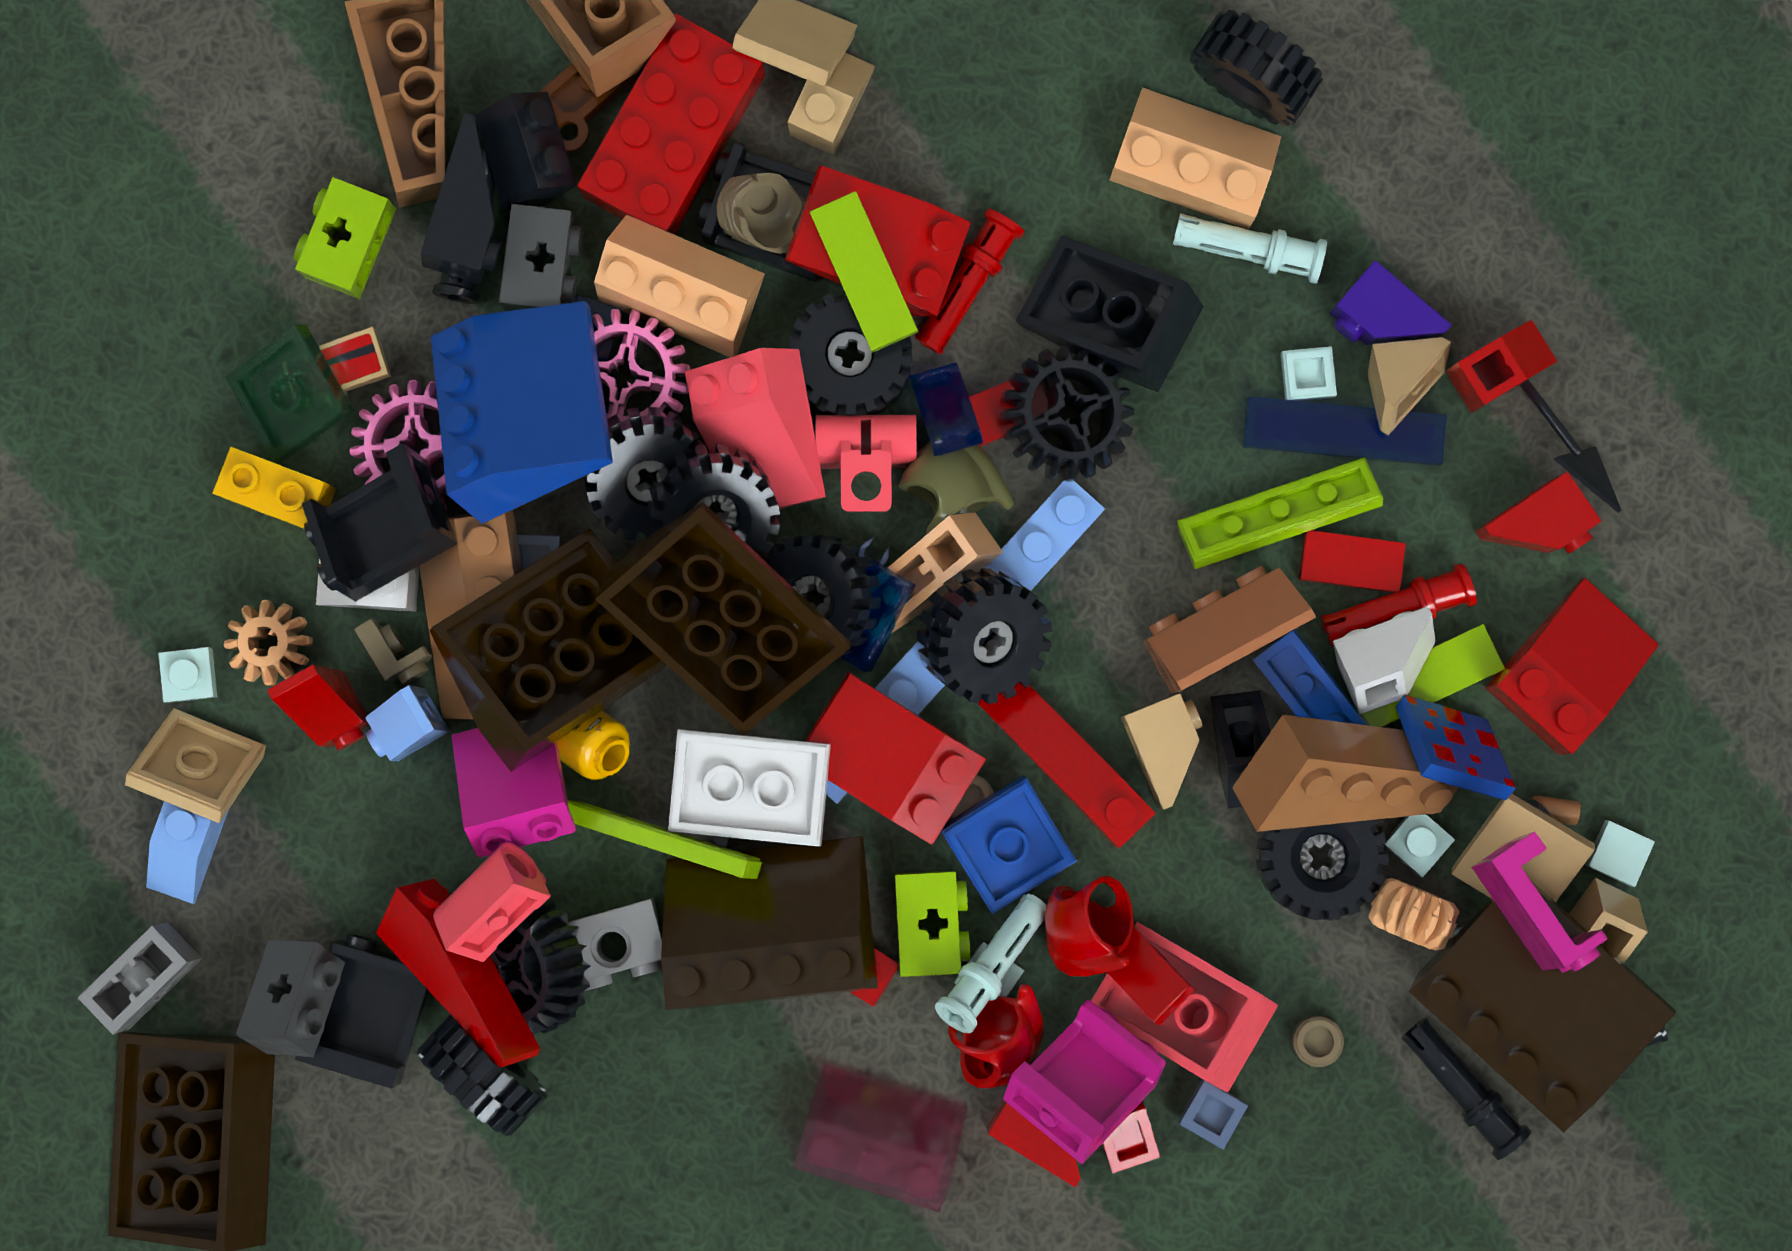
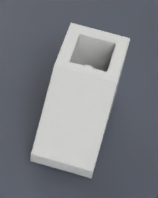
M1429 607L1414 612L1400 613L1389 621L1367 629L1353 630L1344 637L1333 641L1338 669L1359 714L1401 700L1404 695L1409 694L1436 642L1432 613Z

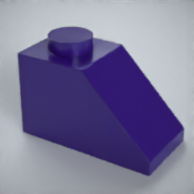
M1376 260L1366 269L1329 313L1336 319L1333 325L1341 335L1353 343H1357L1360 339L1366 345L1439 338L1452 325Z

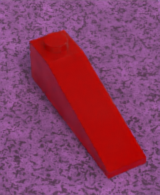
M1020 683L1016 684L1014 689L1017 695L1009 699L998 693L997 703L988 704L981 699L978 705L1114 847L1120 849L1156 814L1127 782L1030 685L1025 688Z
M435 878L397 887L376 934L499 1068L537 1056L541 1048L491 957L489 956L484 962L446 951L433 914L450 896L447 889Z

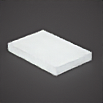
M678 729L668 831L821 846L831 744Z

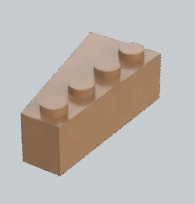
M445 0L345 1L350 28L398 206L401 208L438 199L447 170Z
M1282 715L1232 788L1256 832L1440 813L1451 801L1459 787L1421 776L1404 730Z

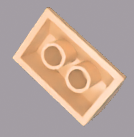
M1142 87L1109 181L1249 229L1261 205L1282 136Z
M626 215L606 240L594 284L599 302L627 314H630L632 310H637L640 312L641 320L647 322L653 317L659 320L658 327L665 330L670 328L676 335L725 356L733 357L739 352L765 273Z

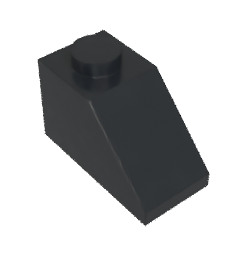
M1260 690L1210 696L1219 773L1228 809L1243 807L1232 787L1271 732Z

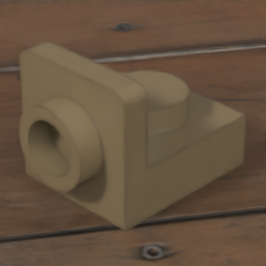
M371 618L354 629L385 681L393 683L399 679L402 685H406L429 671L425 663L433 659L431 649L422 646L401 659L398 653L403 651L405 647L390 624L382 627L379 621Z

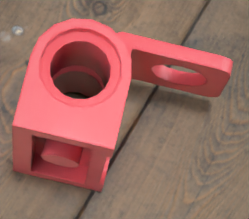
M816 415V446L820 468H841V507L844 511L886 512L891 508V468H906L911 462L916 460V415ZM870 472L879 478L881 490L873 500L863 501L853 494L851 489L852 481L859 473Z
M506 842L493 852L434 911L433 917L446 951L484 962L497 949V946L534 910L545 903L551 895L546 886V878L539 871L534 860L520 847Z

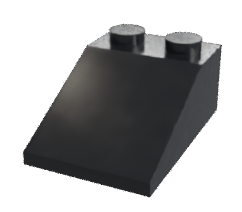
M1061 236L1019 313L1016 322L1020 326L1060 347L1068 346L1075 355L1079 350H1088L1090 363L1097 359H1105L1106 365L1103 369L1107 372L1121 371L1120 378L1159 392L1204 306L1188 282Z

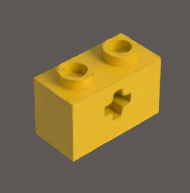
M230 447L212 494L304 529V523L307 522L302 503L312 498L323 506H329L337 488L305 474Z

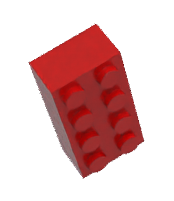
M676 13L674 15L676 22L654 50L577 185L584 199L623 220L626 215H629L674 235L677 233L765 78L762 61L735 51V49H732L733 44Z

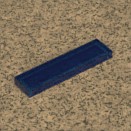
M1249 396L1246 401L1242 448L1358 459L1365 457V459L1440 466L1443 464L1447 415L1410 411L1395 429L1387 435L1380 431L1375 408Z

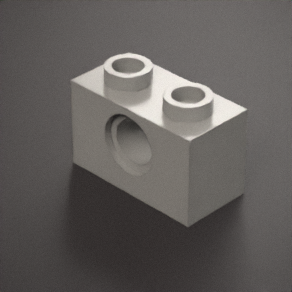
M655 897L567 923L569 926L579 927L576 938L579 944L587 945L582 951L583 960L591 965L584 972V977L590 983V987L584 991L613 983L611 974L626 969H631L632 977L662 969L660 960L663 925ZM607 932H616L624 937L627 950L622 959H610L602 952L601 940Z

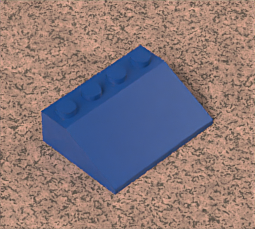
M585 301L475 315L431 336L446 492L450 498L481 524L613 463L591 309Z

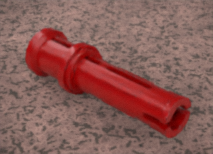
M988 208L983 215L986 219L985 223L972 244H965L961 250V258L964 261L948 285L938 316H929L919 334L914 338L920 344L939 355L943 354L946 345L967 314L988 277H995L1003 269L1000 262L1015 238L1021 239L1025 233L1024 229L1017 223L993 209Z
M1458 563L1454 565L1453 571L1426 580L1422 576L1414 578L1409 583L1410 588L1328 615H1321V623L1325 634L1329 635L1327 640L1330 646H1334V640L1344 637L1353 630L1373 627L1389 621L1403 612H1414L1429 607L1432 619H1435L1437 612L1461 604H1465L1467 607L1476 605V593L1467 568L1463 563Z

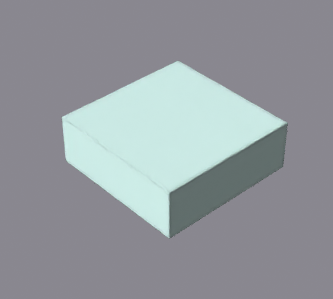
M1332 346L1288 350L1280 353L1285 402L1333 398L1337 396Z
M1605 820L1594 843L1595 851L1589 857L1585 866L1630 887H1635L1655 841L1614 822Z

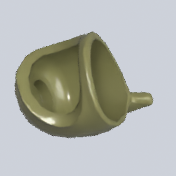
M943 433L929 440L917 451L916 460L906 467L898 484V487L904 492L918 496L932 506L934 517L925 531L926 535L949 515H954L957 512L959 514L977 512L992 502H999L1007 510L1011 509L1014 505L1012 495L993 461L979 444L963 434ZM930 492H932V493L934 494V496L936 497L937 503H936V501L934 500V498H933V496L931 495Z

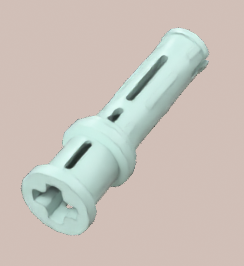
M1180 213L1173 245L1204 250L1205 252L1252 261L1264 265V269L1268 270V273L1276 274L1278 270L1307 276L1310 283L1317 284L1325 257L1327 240L1320 238L1317 242L1289 237L1286 231L1278 229V231L1273 230L1272 234L1256 232Z
M1024 894L977 961L970 962L959 971L960 980L947 997L939 998L935 1004L937 1014L948 1025L963 1033L969 1034L974 1031L977 1026V1016L989 1000L997 999L1002 986L1000 980L1044 921L1047 905L1041 899L1031 894Z

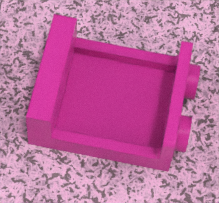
M478 728L451 735L463 827L477 857L491 855L506 842L522 847L541 841H551L559 836L576 831L575 821L567 802L557 742L510 772Z
M1535 831L1511 840L1472 866L1471 868L1542 971L1560 969L1564 973L1572 968L1575 972L1601 955L1596 947L1608 939L1602 930L1585 932L1570 938L1522 869V865L1547 849Z
M1086 1000L1080 1006L1073 1023L1031 1065L1024 1061L1012 1073L1003 1100L1079 1163L1083 1164L1156 1087L1166 1062L1159 1056L1151 1044L1144 1040H1139L1120 1025L1111 1012L1099 1008L1090 1000Z

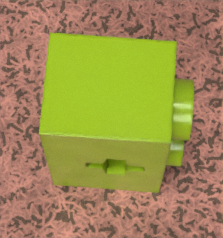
M332 177L328 189L322 188L314 202L313 215L316 216L310 233H304L297 243L294 253V261L297 262L295 270L304 278L360 299L397 208L388 198ZM347 230L351 234L348 242L340 240L337 244L332 239L335 232L344 233Z
M955 870L895 873L900 977L959 974L961 962L970 961L969 931H959L958 911H968L966 881H956ZM927 909H937L940 918H947V926L939 927L938 936L929 937L927 928L918 926L919 920L927 918Z

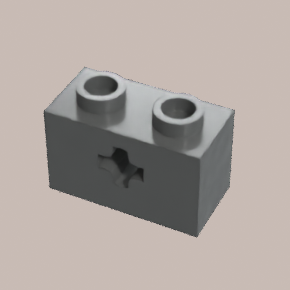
M511 204L499 303L506 311L575 302L577 276L570 275L572 256L581 255L583 227L576 226L577 220L572 211ZM543 251H547L554 263L545 264L543 272H539L532 261L540 260Z
M268 940L236 1035L266 1054L314 1057L345 962L317 942Z

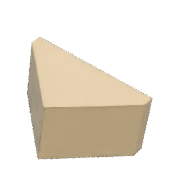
M1439 337L1372 344L1368 379L1380 431L1389 435L1445 373L1451 346L1449 340Z

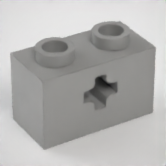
M169 923L152 925L78 999L113 1035L129 1030L202 957Z

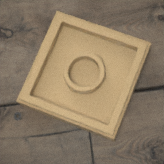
M758 0L737 31L732 49L825 86L851 44L857 25L797 0Z
M173 708L126 773L125 785L220 823L263 759L266 745Z
M1511 794L1507 800H1500L1453 865L1451 874L1492 899L1471 867L1511 840L1535 831L1547 849L1521 867L1529 879L1556 902L1595 851V846L1590 840L1514 794Z

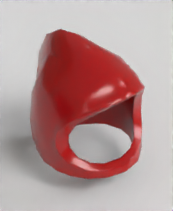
M1102 876L1087 884L1080 891L1069 886L1055 887L1048 899L1044 916L1046 945L1057 970L1069 976L1087 977L1112 972L1129 965V958L1119 954L1129 944L1134 926L1131 899L1122 883L1112 876ZM1105 883L1112 888L1116 896V902L1113 906L1105 908L1090 900L1091 893L1097 885Z
M1022 984L1019 987L1016 999L998 996L996 1000H989L976 1018L977 1026L974 1031L969 1034H962V1042L956 1037L957 1030L949 1025L948 1034L951 1042L961 1050V1070L963 1077L969 1084L978 1088L989 1089L1007 1085L1012 1073L1024 1061L1030 1064L1036 1057L1044 1035L1043 1017L1032 988L1027 984Z

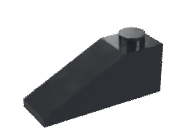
M464 112L421 250L422 267L481 284L485 269L494 271L502 242L494 240L495 223L475 117Z

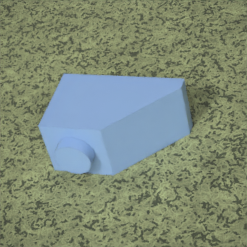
M411 685L399 690L365 717L371 729L365 732L369 743L380 758L387 755L390 761H400L450 732L427 689Z
M164 801L150 839L146 888L195 904L227 813L221 822L217 823Z

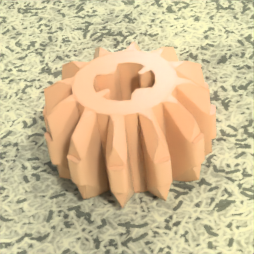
M262 600L259 606V614L253 607L246 605L241 609L246 623L243 624L234 620L228 623V627L232 631L239 633L238 639L224 641L226 649L239 650V653L230 660L229 664L235 669L246 666L244 679L254 682L262 675L264 684L272 686L276 684L278 672L285 679L295 675V671L290 664L291 661L300 665H306L309 661L305 655L298 653L297 650L298 646L312 645L313 639L309 636L296 635V633L305 628L307 621L303 617L290 620L293 607L283 603L275 612L272 601ZM268 634L277 637V646L269 647L268 651L259 649V640L266 639Z
M1385 879L1379 891L1376 890V897L1371 902L1373 906L1368 918L1372 924L1430 950L1445 949L1448 939L1452 938L1457 926L1455 922L1460 911L1451 901L1398 879Z

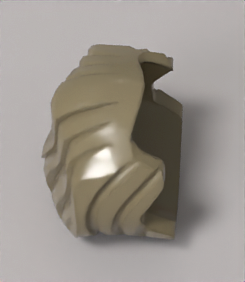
M757 173L730 178L720 192L717 202V217L720 227L724 229V233L731 235L732 239L773 253H787L803 211L805 199L780 174Z

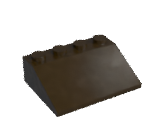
M703 502L642 540L609 569L595 598L596 601L742 735L851 647V642Z
M590 528L430 629V633L479 731L510 772L667 666L595 600L608 570L617 562Z
M863 836L823 840L821 846L789 844L739 850L738 852L759 858L762 862L757 879L740 878L682 858L666 860L661 950L665 1010H687L878 989Z
M1533 883L1570 938L1577 934L1588 932ZM1493 898L1446 944L1445 949H1441L1418 972L1409 990L1410 994L1563 1133L1603 1096L1676 1013V1010L1603 944L1596 947L1601 955L1575 972L1572 968L1564 973L1560 969L1542 971Z
M119 1033L108 1236L208 1251H235L266 1245L275 1066L274 1054H266L236 1036Z

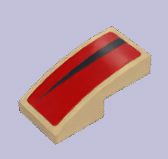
M374 327L333 340L284 362L300 410L348 395L347 391L392 377L377 330Z

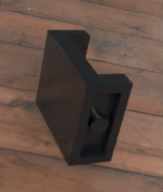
M735 141L731 153L722 152L717 163L714 180L720 183L714 200L706 198L698 216L697 226L703 228L701 235L704 243L816 282L818 275L786 261L787 253H773L732 239L731 235L725 234L724 229L720 227L717 217L718 197L725 183L730 178L757 173L780 174L806 202L815 177L814 174L751 153L746 150L744 144Z
M403 443L386 452L391 470L329 506H323L312 498L302 503L307 522L304 523V530L311 543L316 547L321 562L317 566L320 578L330 590H337L355 602L457 545L429 461Z
M348 933L346 941L339 939L332 941L329 951L343 960L345 965L314 1057L295 1056V1060L392 1089L401 1084L429 990L395 954L392 955L375 950L377 941Z

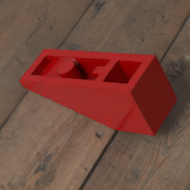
M311 665L267 690L271 699L319 747L335 745L337 751L364 738L361 729L369 725L365 718L368 714L347 675L342 670Z

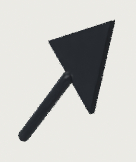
M1526 380L1521 383L1522 389L1571 452L1557 456L1554 460L1619 513L1621 508L1597 447L1582 450L1531 382Z

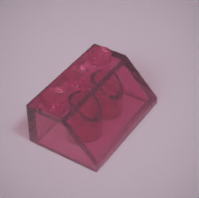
M824 1063L793 1168L940 1213L955 1164L968 1107Z

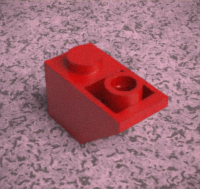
M1531 319L1457 362L1445 372L1469 411L1473 413L1558 361Z

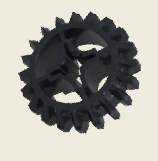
M1068 346L1060 347L1057 350L1056 358L1048 349L1038 354V362L1028 358L1021 364L1024 374L1015 372L1009 378V382L1015 390H1006L1001 396L1003 402L1014 407L1000 413L999 419L1001 421L1014 424V427L1003 434L1006 441H1011L1015 438L1019 439L1021 445L1013 451V454L1016 458L1022 457L1027 452L1032 456L1028 462V470L1033 472L1045 463L1046 479L1052 480L1057 477L1060 469L1066 482L1074 481L1079 471L1086 479L1096 474V465L1106 469L1113 464L1110 454L1119 455L1124 452L1125 445L1119 438H1126L1133 431L1129 424L1121 421L1134 415L1135 409L1133 407L1121 405V400L1130 395L1131 389L1123 387L1117 390L1113 384L1120 378L1121 371L1115 370L1106 375L1102 371L1106 365L1105 359H1097L1092 364H1089V352L1085 349L1079 350L1074 359ZM1063 377L1082 383L1093 394H1079L1072 387L1070 380H1064ZM1044 380L1048 390L1045 393L1048 399L1047 411L1032 418V398L1037 386ZM1064 406V410L1070 407L1073 411L1085 408L1075 415V418L1069 421L1070 417L1065 421L1061 417L1049 420ZM1101 410V430L1096 442L1090 448L1086 438L1090 435L1087 424L1088 418L1094 412ZM1045 432L1056 434L1063 442L1064 447H1070L1071 452L1054 447L1040 434Z
M546 901L538 909L534 910L490 955L533 1034L555 1030L559 1025L568 1023L570 1019L576 1017L578 1007L585 1004V998L582 993L590 987V983L584 977V972L591 965L585 962L582 956V951L587 945L579 944L576 938L579 927L567 924V911L556 910L554 901Z

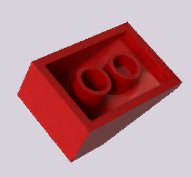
M818 166L785 260L842 285L810 211L856 191L911 316H938L971 222L926 201L825 166Z
M1583 578L1504 665L1505 669L1498 672L1484 688L1558 755L1573 754L1606 718L1659 644L1586 578Z
M847 672L805 740L807 742L831 744L828 780L931 845L937 839L986 761V758L964 742Z

